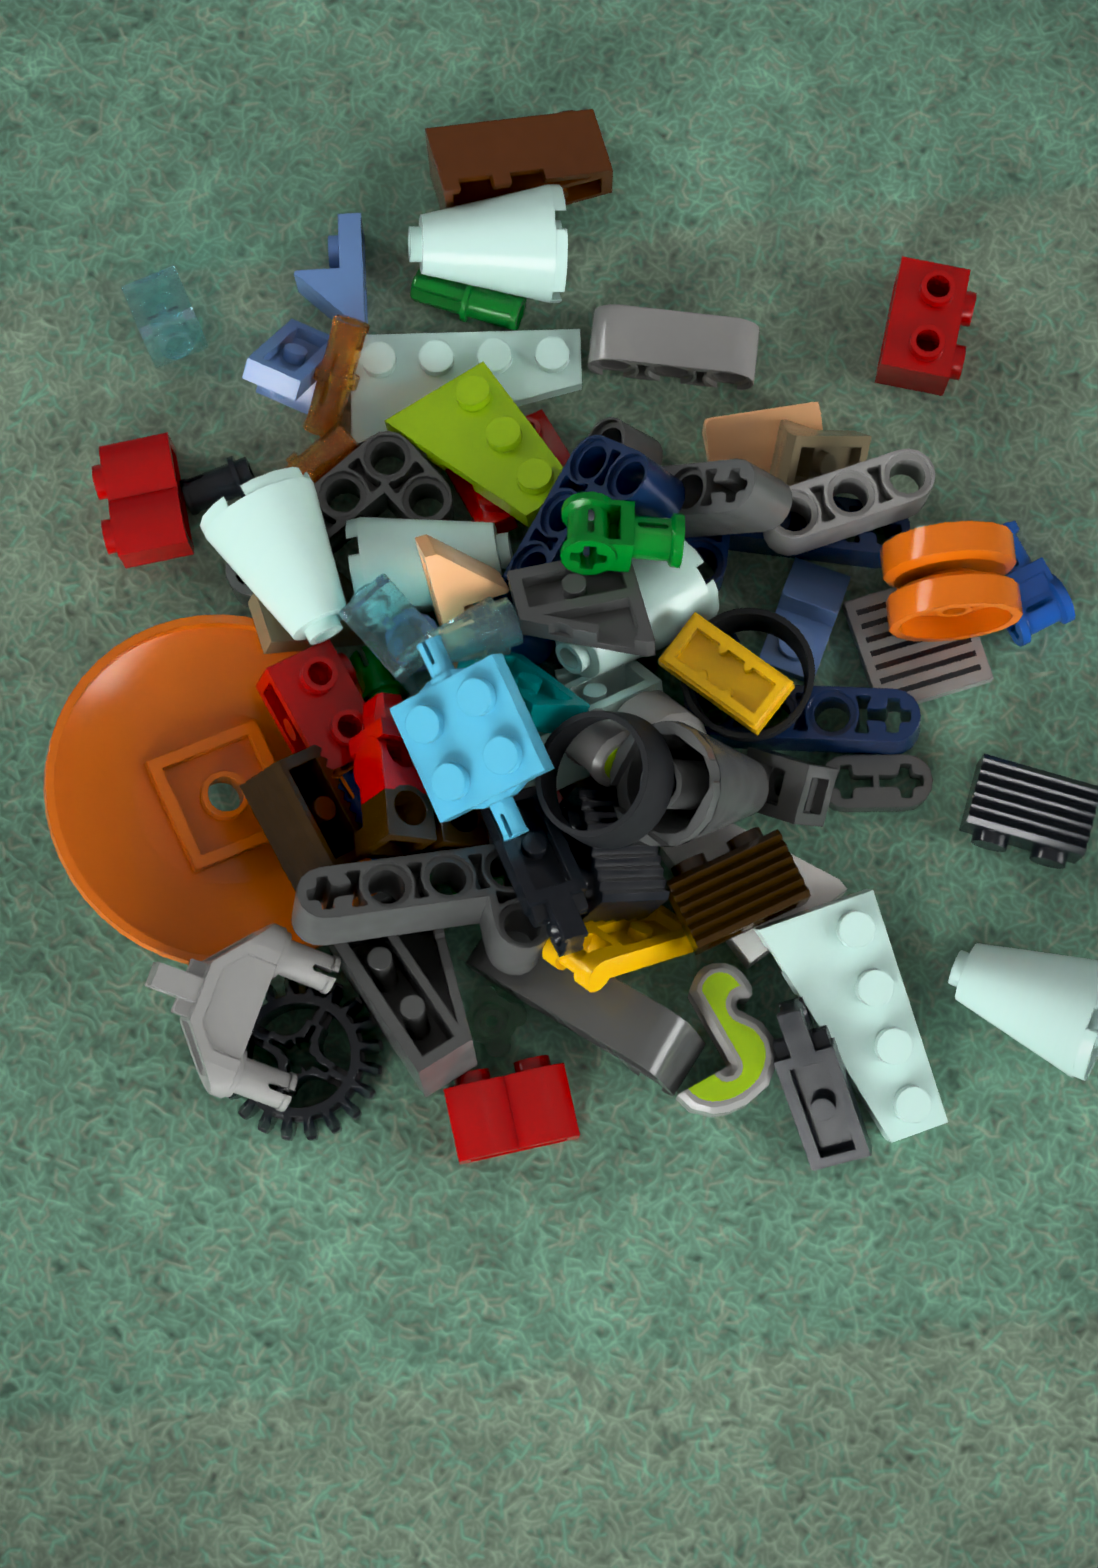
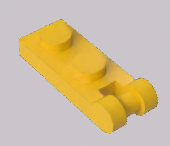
M661 905L647 918L641 920L632 919L627 921L623 919L617 922L615 920L585 922L588 936L584 939L583 950L562 957L558 956L550 938H548L543 947L542 957L558 970L567 968L574 973V981L592 993L600 990L612 977L694 951L676 914Z

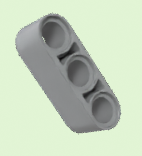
M619 304L602 305L597 307L593 314L587 366L590 371L603 375L604 369L622 371L623 377L660 381V376L680 378V384L717 388V382L738 384L737 390H747L754 385L760 328L752 321L737 317Z
M908 448L896 450L789 486L792 492L790 511L802 516L807 527L800 531H789L779 525L773 530L763 532L764 540L778 554L786 556L799 555L909 518L917 514L927 501L935 480L934 465L922 452ZM895 475H907L915 480L919 490L908 494L899 492L891 484L890 478ZM841 493L853 494L860 500L863 508L857 512L843 511L837 507L833 497Z

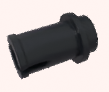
M233 456L227 457L228 464L189 479L179 480L183 496L193 516L210 508L223 496L226 502L240 496L241 498L245 496L240 485L255 478L246 457L235 460Z

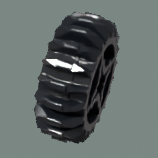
M285 978V996L278 997L274 987L271 984L269 985L265 996L268 1003L261 1007L245 1049L247 1057L253 1059L254 1048L257 1045L276 1057L278 1069L289 1073L292 1071L294 1063L287 1058V1055L281 1049L275 1047V1044H280L288 1049L296 1045L301 1050V1043L311 1042L309 1052L328 1071L323 1072L314 1066L307 1071L302 1066V1073L297 1074L295 1091L278 1086L274 1090L291 1097L292 1095L296 1096L301 1086L310 1080L325 1081L338 1087V1090L321 1103L303 1108L287 1107L284 1112L277 1111L271 1106L248 1098L240 1107L238 1114L243 1119L248 1120L262 1109L264 1112L259 1120L258 1130L265 1134H268L274 1128L278 1119L283 1120L281 1137L286 1141L293 1140L296 1135L297 1123H303L306 1138L309 1141H316L319 1136L317 1121L325 1119L329 1130L333 1134H337L342 1131L341 1123L335 1115L340 1109L343 1108L355 1120L361 1117L362 1112L359 1107L350 1101L356 1092L365 1099L373 1100L375 1098L376 1091L371 1086L362 1083L364 1074L372 1077L383 1075V1066L375 1062H367L366 1055L378 1054L384 1051V1044L378 1039L363 1040L362 1036L372 1032L377 1027V1023L373 1016L364 1017L354 1022L353 1018L364 1006L362 1000L357 996L350 999L342 1007L339 1006L344 994V987L341 984L334 983L325 997H321L319 990L306 986L305 993H299L298 982ZM299 1009L316 1010L312 1019H307L303 1027L293 1035L284 1036L265 1029L272 1020L289 1011ZM333 1018L344 1027L349 1038L351 1061L348 1071L338 1067L324 1055L323 1045L328 1035L327 1029ZM233 1093L229 1099H239L243 1096Z

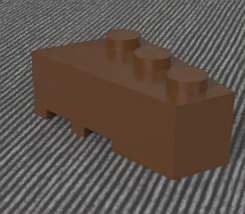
M594 109L567 110L553 114L425 128L430 177L440 210L547 184H559L563 188L566 205L612 193L613 169Z

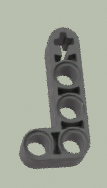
M608 417L602 419L593 427L588 437L602 435L642 452L658 465H662L663 450L660 443L655 438L618 418ZM729 459L661 466L684 484L685 501L679 513L685 515V538L766 532L778 527L789 514L792 505V492L789 485L747 460Z
M391 431L378 432L368 438L314 483L333 554L352 539H346V520L359 517H378L387 509L396 518L453 521L455 516L452 493L447 482L405 437ZM385 457H396L404 462L402 468L394 474L384 475L374 470L375 465ZM341 494H353L360 499L357 506L348 512H338L330 508L331 502ZM425 498L436 499L443 505L437 514L430 517L418 516L412 509L418 501ZM227 563L225 567L226 578L237 600L249 608L248 601L253 592Z
M494 844L319 867L308 871L301 877L297 885L292 910V926L295 933L307 943L324 946L479 924L486 954L491 964L499 971L509 975H521L530 972L537 965L548 938L546 925L534 928L529 920V916H525L514 888L498 884L493 879L495 876L509 878ZM436 884L447 885L457 894L444 895L437 892L432 886ZM386 893L391 895L397 902L391 904L376 901L371 894ZM519 931L525 934L530 939V942L522 943L512 940L506 932Z
M519 931L506 932L512 940L522 943L530 942V939ZM482 937L465 962L466 966L505 992L617 1057L636 1075L639 1076L642 1073L663 1087L661 1091L670 1096L676 1094L706 1046L703 1039L687 1021L614 977L610 978L600 990L591 993L574 981V973L567 968L558 970L543 959L542 953L537 965L530 972L521 975H509L499 971L491 964L486 954Z

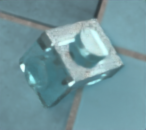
M386 574L379 575L372 583L358 589L352 596L351 601L339 612L340 617L401 684L425 664L416 646L431 637L439 635ZM442 638L443 644H444V646H445L447 643H446L445 640Z

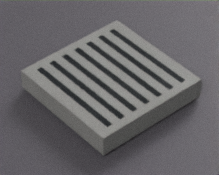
M889 588L843 603L842 608L870 688L903 690L913 696L916 702L920 704L990 683L994 677L979 636L939 642L909 641L893 636L889 632L886 601L889 595L897 590L896 588Z

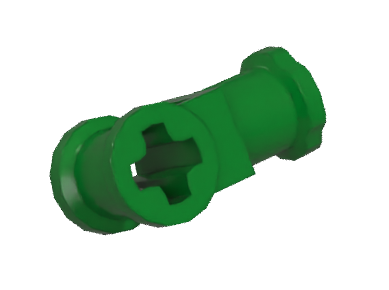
M580 492L571 495L564 501L561 507V516L563 523L567 526V540L561 546L560 557L561 563L566 569L582 575H597L606 571L629 572L632 559L667 561L669 567L680 568L685 540V515L673 513L671 518L635 515V501L612 500L610 497L597 492ZM589 510L594 511L593 521H588ZM584 547H589L588 557H585L583 554Z

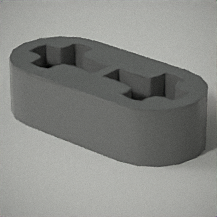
M843 755L833 758L825 765L837 768V776L840 769L849 770L850 778L853 780H870V787L854 788L850 799L841 798L840 790L834 787L829 803V808L834 811L905 812L914 810L923 804L932 790L933 778L931 770L923 760L912 755ZM900 768L908 769L910 778L920 780L921 786L913 788L909 798H903L899 788L879 787V780H892L896 778Z

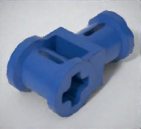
M1011 521L1001 525L1007 526L1013 533L1016 564L1005 576L1013 578L1019 584L1023 615L1017 623L1006 629L1014 643L1022 647L1031 642V635L1058 621L1062 624H1067L1075 620V609L1066 588L1050 572L1044 559L1041 557L1033 562L1031 561L1017 537L1020 528L1016 521Z

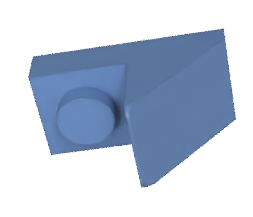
M361 213L338 214V235L328 236L330 269L297 270L294 272L298 292L349 335H368L365 235Z
M291 319L247 358L242 379L256 384V393L308 414L343 344V340Z
M795 557L775 613L789 620L804 635L813 654L816 676L851 576ZM767 634L759 658L783 675L804 682L802 666L795 652L781 639Z

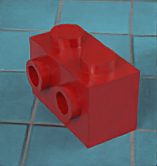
M902 256L895 277L875 383L943 396L949 379L959 381L966 355V346L957 344L960 325L970 326L977 296L976 292L967 291L970 269Z
M328 639L267 667L255 687L292 754L313 745L321 747L320 756L328 759L326 767L333 769L332 778L334 779L341 777L344 773L354 768L355 758H350L349 740L364 730L363 704H365V701L356 687V672L348 657L342 652L337 653L332 642Z

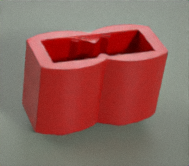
M168 432L99 446L100 464L92 466V477L99 500L108 499L110 518L101 520L103 539L108 554L117 553L126 569L194 555L187 507L179 482L181 475L176 449Z
M549 1055L535 1056L514 1062L515 1073L491 1078L489 1068L472 1070L454 1080L455 1086L443 1089L459 1165L579 1138L580 1132L564 1063L551 1065Z

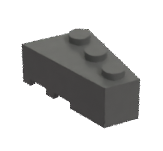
M377 893L372 896L381 903L391 904L397 902L391 895L386 893ZM444 929L328 945L331 955L341 958V971L371 1016H373L378 1027L425 1097H428L478 1065Z

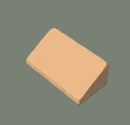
M819 402L705 419L702 434L707 462L743 459L770 473L781 420H788L815 430H823Z

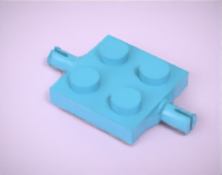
M441 635L431 637L425 640V642L419 643L416 648L419 650L432 680L427 682L418 694L389 708L440 823L451 821L473 809L490 808L503 835L504 842L528 832L529 829L526 827L513 797L529 781L554 769V766L503 654H491L467 668L455 669L443 644Z

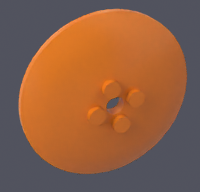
M221 614L179 618L148 628L115 646L89 669L69 695L56 721L46 756L43 788L46 818L58 857L74 886L96 913L120 934L149 951L187 965L192 958L203 961L247 935L273 923L285 927L287 932L292 934L293 941L314 949L323 946L307 943L295 933L292 926V910L296 892L240 788V785L246 783V781L271 764L292 755L290 748L255 686L267 667L301 652L264 654L253 618ZM357 681L356 687L362 696L363 693ZM343 776L339 777L351 797L354 798V794ZM216 783L231 785L239 795V807L232 811H221L215 808L208 797L209 787ZM365 858L362 861H370L371 859Z

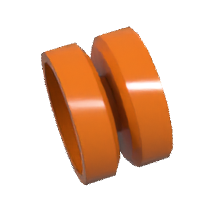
M984 521L943 522L897 534L884 542L881 547L880 556L883 580L889 586L897 589L889 595L886 601L889 632L896 638L923 642L973 638L1006 629L1017 623L1023 615L1019 584L1013 578L1005 576L1016 564L1013 533L1007 526Z

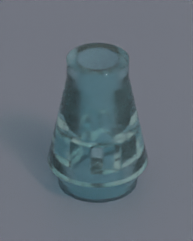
M489 596L440 627L426 632V639L441 635L452 663L483 659L491 654L502 653L503 656L510 655L512 647L523 643V635L518 617L511 602L506 597L494 601Z

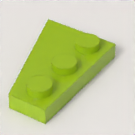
M484 361L384 420L387 431L401 434L411 444L425 452L429 461L444 471L447 468L471 483L474 491L528 527L531 526L563 469L561 463Z

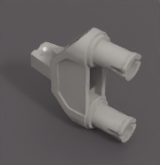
M273 923L247 935L203 961L190 959L186 972L161 962H153L144 986L175 998L170 1012L181 1016L179 1020L195 1067L206 1091L210 1095L222 1099L224 1097L229 1098L235 1093L271 1106L277 1111L284 1112L292 1097L270 1089L269 1084L295 1091L297 1074L293 1072L288 1073L248 1058L247 1051L245 1050L272 979L280 975L319 990L320 993L326 995L331 990L336 978L313 970V967L331 973V971L338 973L341 958L293 941L292 934L287 932L285 927Z

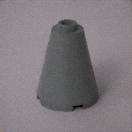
M660 721L652 724L661 733L670 749L674 765V786L664 815L657 825L639 841L649 846H680L752 816L763 807L768 796L769 782L764 768L756 760L685 723ZM631 734L618 748L610 771V786H616L619 806H613L618 820L634 803L642 781V757L639 747Z

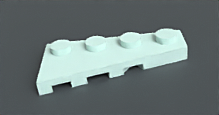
M580 329L350 335L352 449L355 450L378 432L387 431L384 420L483 361L517 406L582 390Z
M864 889L753 928L763 945L769 949L782 970L781 974L793 993L798 995V997H803L807 1010L815 1023V1028L827 1025L831 1038H835L851 1086L885 1140L893 1143L948 1123L874 891Z

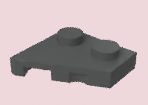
M561 560L507 571L508 586L522 635L644 657L655 655V639L632 561L629 572L606 571L597 575L574 573L566 569Z

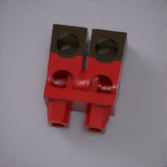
M382 692L376 694L363 704L364 730L349 740L350 758H355L354 778L360 788L363 828L354 833L356 857L384 859L490 844L488 830L480 809H473L451 821L440 823L389 708L403 702L401 695Z

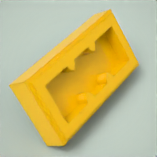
M694 612L658 659L659 665L757 736L795 688L792 680L696 612Z

